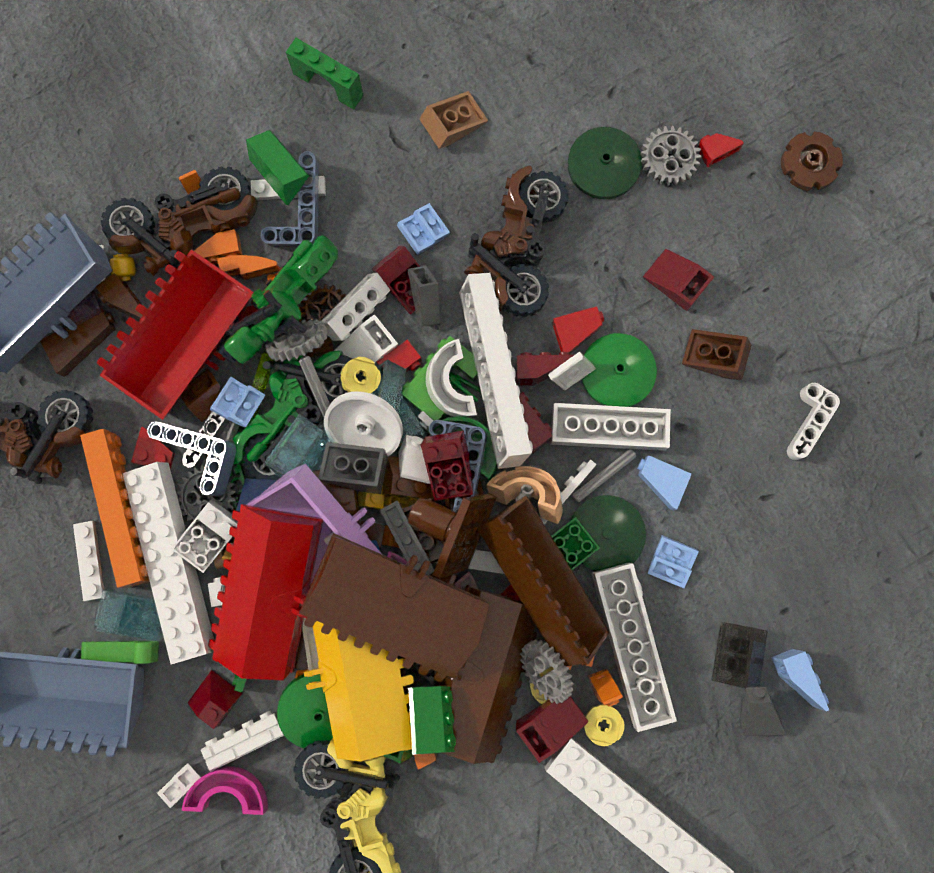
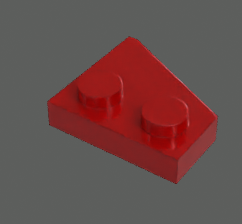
M141 427L131 462L143 466L155 462L169 463L171 470L175 453L161 441L150 438L147 429Z

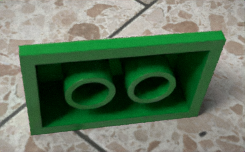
M450 687L409 688L412 755L455 752L456 738L453 734L454 715L451 706L453 695Z

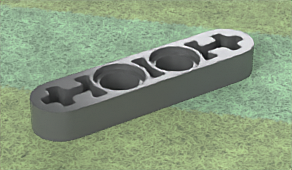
M212 411L198 433L219 438L230 421ZM213 423H216V431L211 433L210 427ZM187 449L183 456V464L192 469L200 467L208 454L202 452L198 454L199 451Z

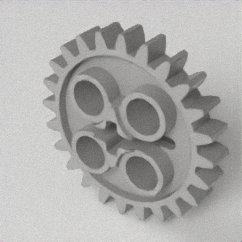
M664 126L663 132L659 128L656 130V134L651 132L650 138H646L645 144L641 148L643 150L641 151V157H643L641 162L646 164L643 170H649L647 176L654 175L653 181L659 178L660 184L666 181L667 186L670 185L671 181L676 186L679 180L681 183H684L686 178L690 179L692 174H695L697 171L696 168L700 165L698 161L701 159V155L698 154L701 148H695L698 141L692 142L694 136L688 137V131L681 133V127L675 131L674 126L669 131ZM668 142H673L675 146L669 145ZM654 153H659L661 157H656ZM680 155H685L687 159L681 158ZM666 166H671L674 170L670 171Z
M310 319L307 322L303 320L301 323L308 327L305 333L290 327L287 332L265 345L269 357L275 359V361L279 359L284 361L286 358L290 361L292 357L297 359L300 355L305 356L307 352H313V348H319L318 344H323V340L327 339L328 330L325 323L318 321V319L314 321Z
M534 640L526 644L522 648L523 652L520 653L523 657L520 661L524 664L522 668L527 672L525 676L530 678L529 683L534 684V690L538 689L539 695L543 694L545 700L549 699L551 703L555 701L558 704L568 699L572 695L573 688L571 686L574 683L570 680L572 675L567 673L569 667L564 666L565 660L559 658L560 653H554V647L549 648L548 643L543 644L542 640ZM551 666L554 668L542 677L539 675Z

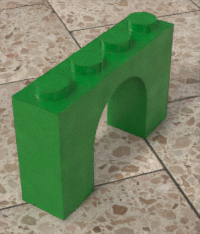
M294 39L286 51L293 75L309 83L314 74L317 73L334 87L338 100L354 110L364 96L359 74L300 39Z

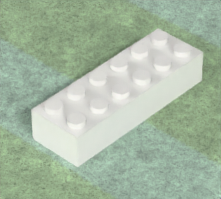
M554 403L552 406L551 429L553 432L551 434L553 436L551 438V445L666 451L670 447L671 409Z

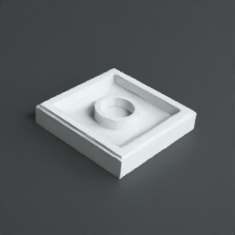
M578 352L550 372L548 376L563 390H567L596 368L581 352Z

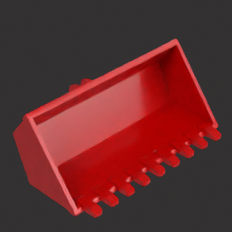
M190 250L187 256L180 251L176 252L174 257L181 264L177 269L170 264L165 267V271L171 275L168 282L160 277L157 278L155 284L162 288L158 296L152 291L147 292L145 297L152 301L150 307L146 308L142 304L136 307V311L143 315L138 322L129 317L126 324L132 327L133 330L129 335L123 331L117 333L116 337L123 341L120 348L109 344L107 351L114 355L110 362L102 357L97 361V364L104 368L100 374L102 378L162 420L168 416L196 375L206 364L216 371L219 369L217 364L209 361L213 354L219 360L225 361L226 358L216 350L227 334L226 330L230 328L229 325L235 323L252 299L251 295L254 293L193 250Z
M241 504L240 511L234 510L232 513V518L237 520L238 523L237 527H230L229 534L235 537L234 544L227 543L226 551L231 553L232 556L231 560L224 559L223 567L228 569L229 572L228 576L222 575L220 578V583L226 586L225 592L219 591L217 594V599L223 602L222 608H215L214 615L220 618L219 624H212L211 631L217 634L216 640H209L208 646L214 650L212 659L225 666L241 679L284 680L290 673L294 672L303 622L304 618H307L299 614L311 586L323 519Z

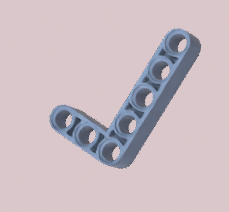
M305 151L299 156V164L309 177H313V181L309 185L304 183L298 191V227H265L261 231V239L269 246L298 247L304 240L305 234L312 233L311 243L318 237L319 163L314 154L309 151ZM312 158L313 163L309 166H306V159ZM307 196H312L313 199L310 203H304ZM307 214H312V220L308 223L304 222V217ZM274 232L275 238L272 241H268V234ZM288 233H293L294 235L291 241H286Z
M433 421L429 426V432L432 436L436 435L434 434V429L438 425L444 427L441 434L462 429L464 430L468 453L478 452V459L470 461V469L475 473V477L472 480L473 495L471 497L476 496L487 440L484 430L480 427L454 422ZM476 432L482 433V439L478 442L472 440V436ZM461 496L455 497L453 511L456 513L462 502Z
M152 422L148 426L147 433L152 439L209 454L200 483V490L205 495L217 497L225 493L236 455V445L233 442L160 422Z

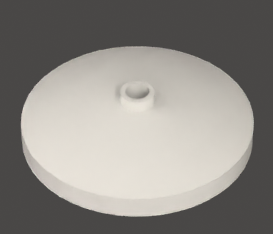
M348 392L338 396L331 402L324 416V428L332 443L383 448L387 456H390L398 448L403 435L402 422L396 410L384 399L366 392Z

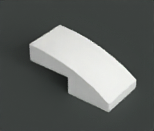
M187 763L157 794L172 808L201 777Z

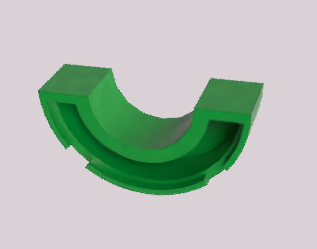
M469 417L443 419L442 421L476 426L484 430L487 440L480 473L491 480L496 473L497 462L490 431L483 424ZM441 425L436 426L434 434H441L444 427ZM476 432L472 436V440L475 442L482 439V433Z

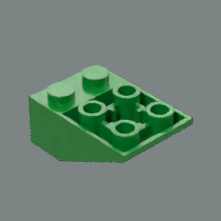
M576 517L551 536L571 570L575 569L600 549Z

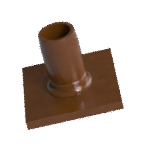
M485 494L465 497L457 513L423 497L415 502L410 511L408 523L416 529L445 542L433 576L440 579L469 568L481 538L477 528L488 521L497 499L496 496Z

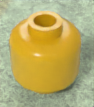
M116 254L109 260L112 269L111 275L115 273L123 281H130V277L136 275L135 261L129 254Z

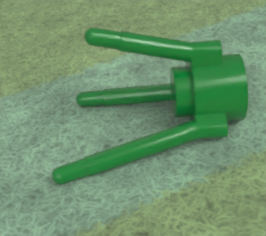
M450 372L449 382L455 391L460 389L467 396H473V400L478 402V399L461 385L463 383L480 393L481 389L458 374L455 375Z

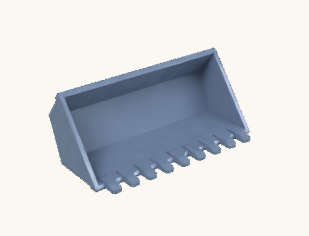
M49 212L45 218L53 226L47 230L41 223H38L34 230L41 237L36 241L27 234L23 241L30 248L25 252L16 245L12 252L19 259L15 263L7 256L1 260V264L8 270L4 274L0 271V372L8 373L40 340L53 330L62 338H67L69 334L59 325L61 322L72 331L76 330L77 325L67 317L70 314L69 312L112 271L105 250L81 230L66 213L59 219L52 212Z
M65 647L61 649L58 657L0 652V737H5L3 746L11 747L16 738H21V748L27 749L33 740H39L37 749L45 750L49 742L52 741L56 742L54 750L62 752L67 743H73L72 753L78 754L81 752L83 745H90L88 750L90 755H97L100 747L105 746L107 747L106 756L113 757L118 748L128 747L131 734L142 711L144 668L138 667L137 664L80 659L81 650L76 648L70 658H68L69 649Z

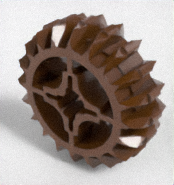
M324 284L323 289L317 285V291L311 292V295L308 294L305 297L307 300L301 301L302 305H304L300 307V311L304 312L301 314V318L305 319L306 322L310 319L314 321L311 317L312 308L318 312V321H322L334 308L332 307V299L334 298L340 302L346 294H342L340 288L335 291L334 285L330 289H328L327 284ZM325 297L321 302H316L318 299ZM326 307H328L329 310H325L323 313L322 309H326Z

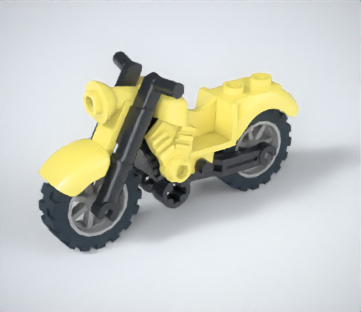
M333 738L331 741L319 740L306 746L296 758L293 769L296 775L294 779L295 782H298L299 789L301 791L304 790L307 796L312 795L316 799H320V797L325 799L335 795L346 783L354 784L352 790L340 796L338 800L330 801L320 815L322 825L335 830L340 854L334 859L329 873H342L343 868H345L346 873H401L399 863L395 862L393 856L395 854L394 847L391 842H388L387 833H380L375 824L376 815L382 810L388 796L393 794V788L400 780V776L398 774L385 773L383 764L386 757L384 756L365 760V763L369 766L354 764L353 760L337 759ZM322 754L321 763L314 756ZM325 756L330 757L332 761L330 762V760L325 759ZM310 760L316 768H308ZM310 772H315L314 780L310 777ZM323 778L324 784L317 783L316 781Z

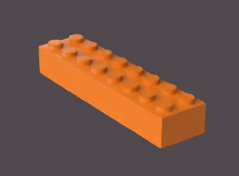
M105 429L82 434L80 437L117 588H131L148 583L150 580L122 474L126 472L124 466L126 465V459L121 454V439L117 434Z

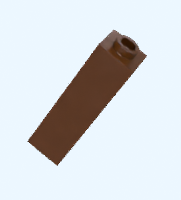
M101 308L74 322L77 325L76 330L72 331L67 326L64 327L69 334L67 338H62L55 332L40 340L57 374L63 377L68 375L116 330L113 324L115 319L110 312L107 313Z

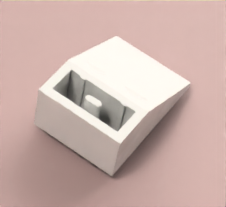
M374 314L351 333L334 351L341 350L343 355L352 359L356 357L369 358L375 363V366H378L377 361L397 348L398 343Z
M211 499L171 550L204 573L233 537L229 534L230 527H237L238 521L232 518V514Z

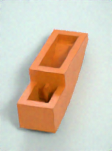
M237 255L217 258L219 268L229 276L241 274L244 280L280 270L277 261L258 256Z

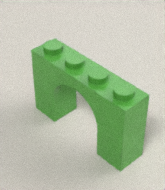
M449 336V337L447 338V340L444 338V339L439 343V345H438V348H439V349L436 351V353H437L444 345H446L447 343H449V342H451V341H453V340H455V339L452 338L451 336ZM461 345L463 359L451 367L459 370L474 382L478 377L474 356ZM432 352L427 357L425 366L423 368L419 367L413 376L415 378L411 382H406L401 390L403 392L401 395L420 412L424 411L435 421L442 420L446 413L433 403L426 387L427 367L435 355Z

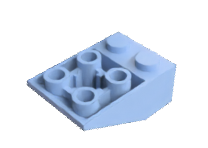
M792 649L771 657L778 676L813 707L826 712L829 711L827 706L829 704L828 698L820 689L821 681L812 669L813 661L808 653Z

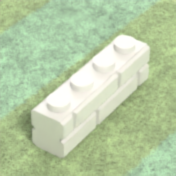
M270 710L260 715L261 719L253 722L252 719L243 723L242 729L235 731L233 728L223 733L224 738L217 740L215 737L205 742L206 747L202 748L201 752L206 760L209 771L211 772L284 736L278 724L277 712L272 714Z

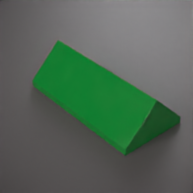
M268 130L246 139L249 160L282 201L289 206L309 175L272 131Z

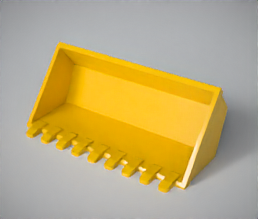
M316 621L313 625V631L319 658V668L305 671L304 677L320 674L321 681L310 682L306 685V688L310 690L322 687L323 692H325L337 759L364 761L398 751L411 750L410 711H407L406 706L409 703V693L404 694L403 686L413 684L414 680L412 675L401 677L400 668H404L402 664L405 658H396L394 662L388 661L386 657L389 651L381 649L378 655L370 653L373 644L365 642L362 648H357L354 646L356 637L349 635L346 641L338 640L337 637L340 630L332 628L328 635L321 632L323 623Z

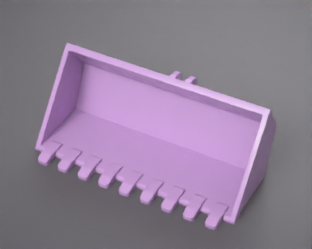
M306 464L288 471L261 495L247 504L323 519L311 582H313L328 547L324 542V538L332 532L381 554L365 532L375 523V519L371 517L360 526L357 521L367 513L365 507L351 516Z

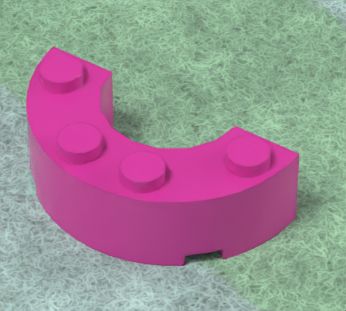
M225 766L208 772L198 779L188 790L182 805V811L202 812L208 807L213 794L227 792L238 798L242 805L243 814L264 815L268 810V799L261 782L252 773L239 767Z

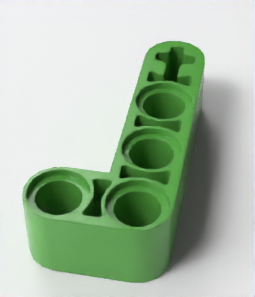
M85 641L81 643V659L133 662L135 664L158 662L159 641Z

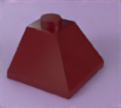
M211 670L188 701V705L199 719L212 729H215L221 725L243 692L235 691V686Z

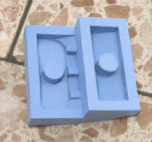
M430 203L415 210L413 215L399 221L397 227L417 255L434 246L450 234Z
M230 377L210 410L233 423L246 427L265 394L250 385L247 387L233 377Z
M662 535L647 573L685 588L699 551Z

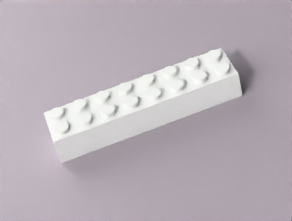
M626 563L592 572L605 625L610 632L608 636L633 727L637 732L676 722V716L633 563Z

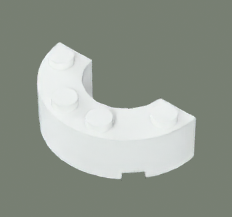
M456 339L444 345L431 359L426 371V387L431 400L441 411L453 417L472 418L477 415L473 396H464L457 393L449 382L451 366L463 359L460 341Z

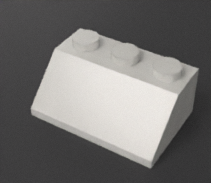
M406 435L398 452L400 477L430 484L420 445L424 439Z

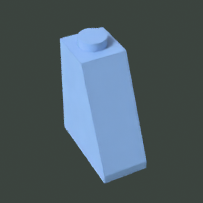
M649 455L645 459H641L637 467L640 470L638 476L670 510H677L691 473Z

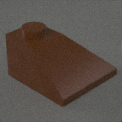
M207 368L191 382L181 396L187 408L201 422L208 419L211 414L210 408L219 395L220 384Z

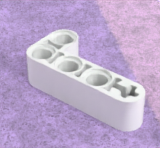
M811 383L800 391L801 399L813 408L787 448V455L792 460H799L809 455L840 404L836 394L818 383ZM808 389L814 391V397L809 395ZM825 399L830 401L831 407L826 406ZM815 415L821 418V423L815 420ZM806 430L811 433V439L805 436ZM799 446H801L799 449L800 454L797 453L798 449H796Z

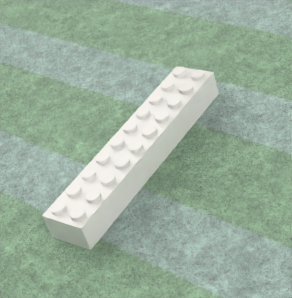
M490 273L468 274L459 294L497 467L501 469L521 466L532 454L533 446L528 438V424L524 421L523 417L524 407L523 404H520V389L516 385V373L511 365V351L507 347V334L502 326L503 316L499 313V300L494 291L495 282L492 280Z
M155 462L122 473L170 664L214 652L208 646L209 640L214 639L196 567L171 550L186 531L169 463Z
M573 738L564 744L546 764L545 770L669 873H734L725 862Z

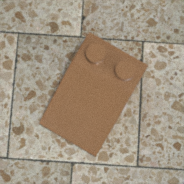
M469 91L428 105L419 119L439 149L455 143L488 122V119Z

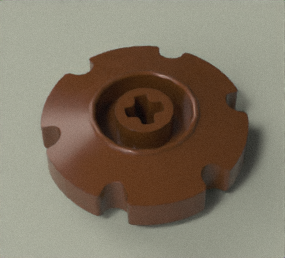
M814 131L811 136L803 132L789 141L785 147L787 151L781 156V168L784 175L791 176L790 183L805 191H810L813 186L817 190H821L829 186L838 177L836 171L842 168L843 156L841 149L832 145L834 140L821 132Z

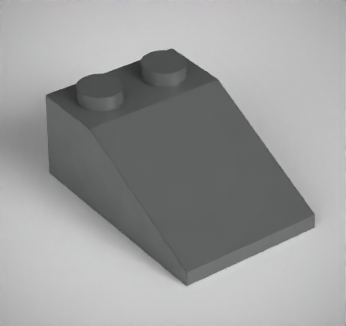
M326 442L318 479L322 482L360 492L381 494L388 460L387 453L383 448Z

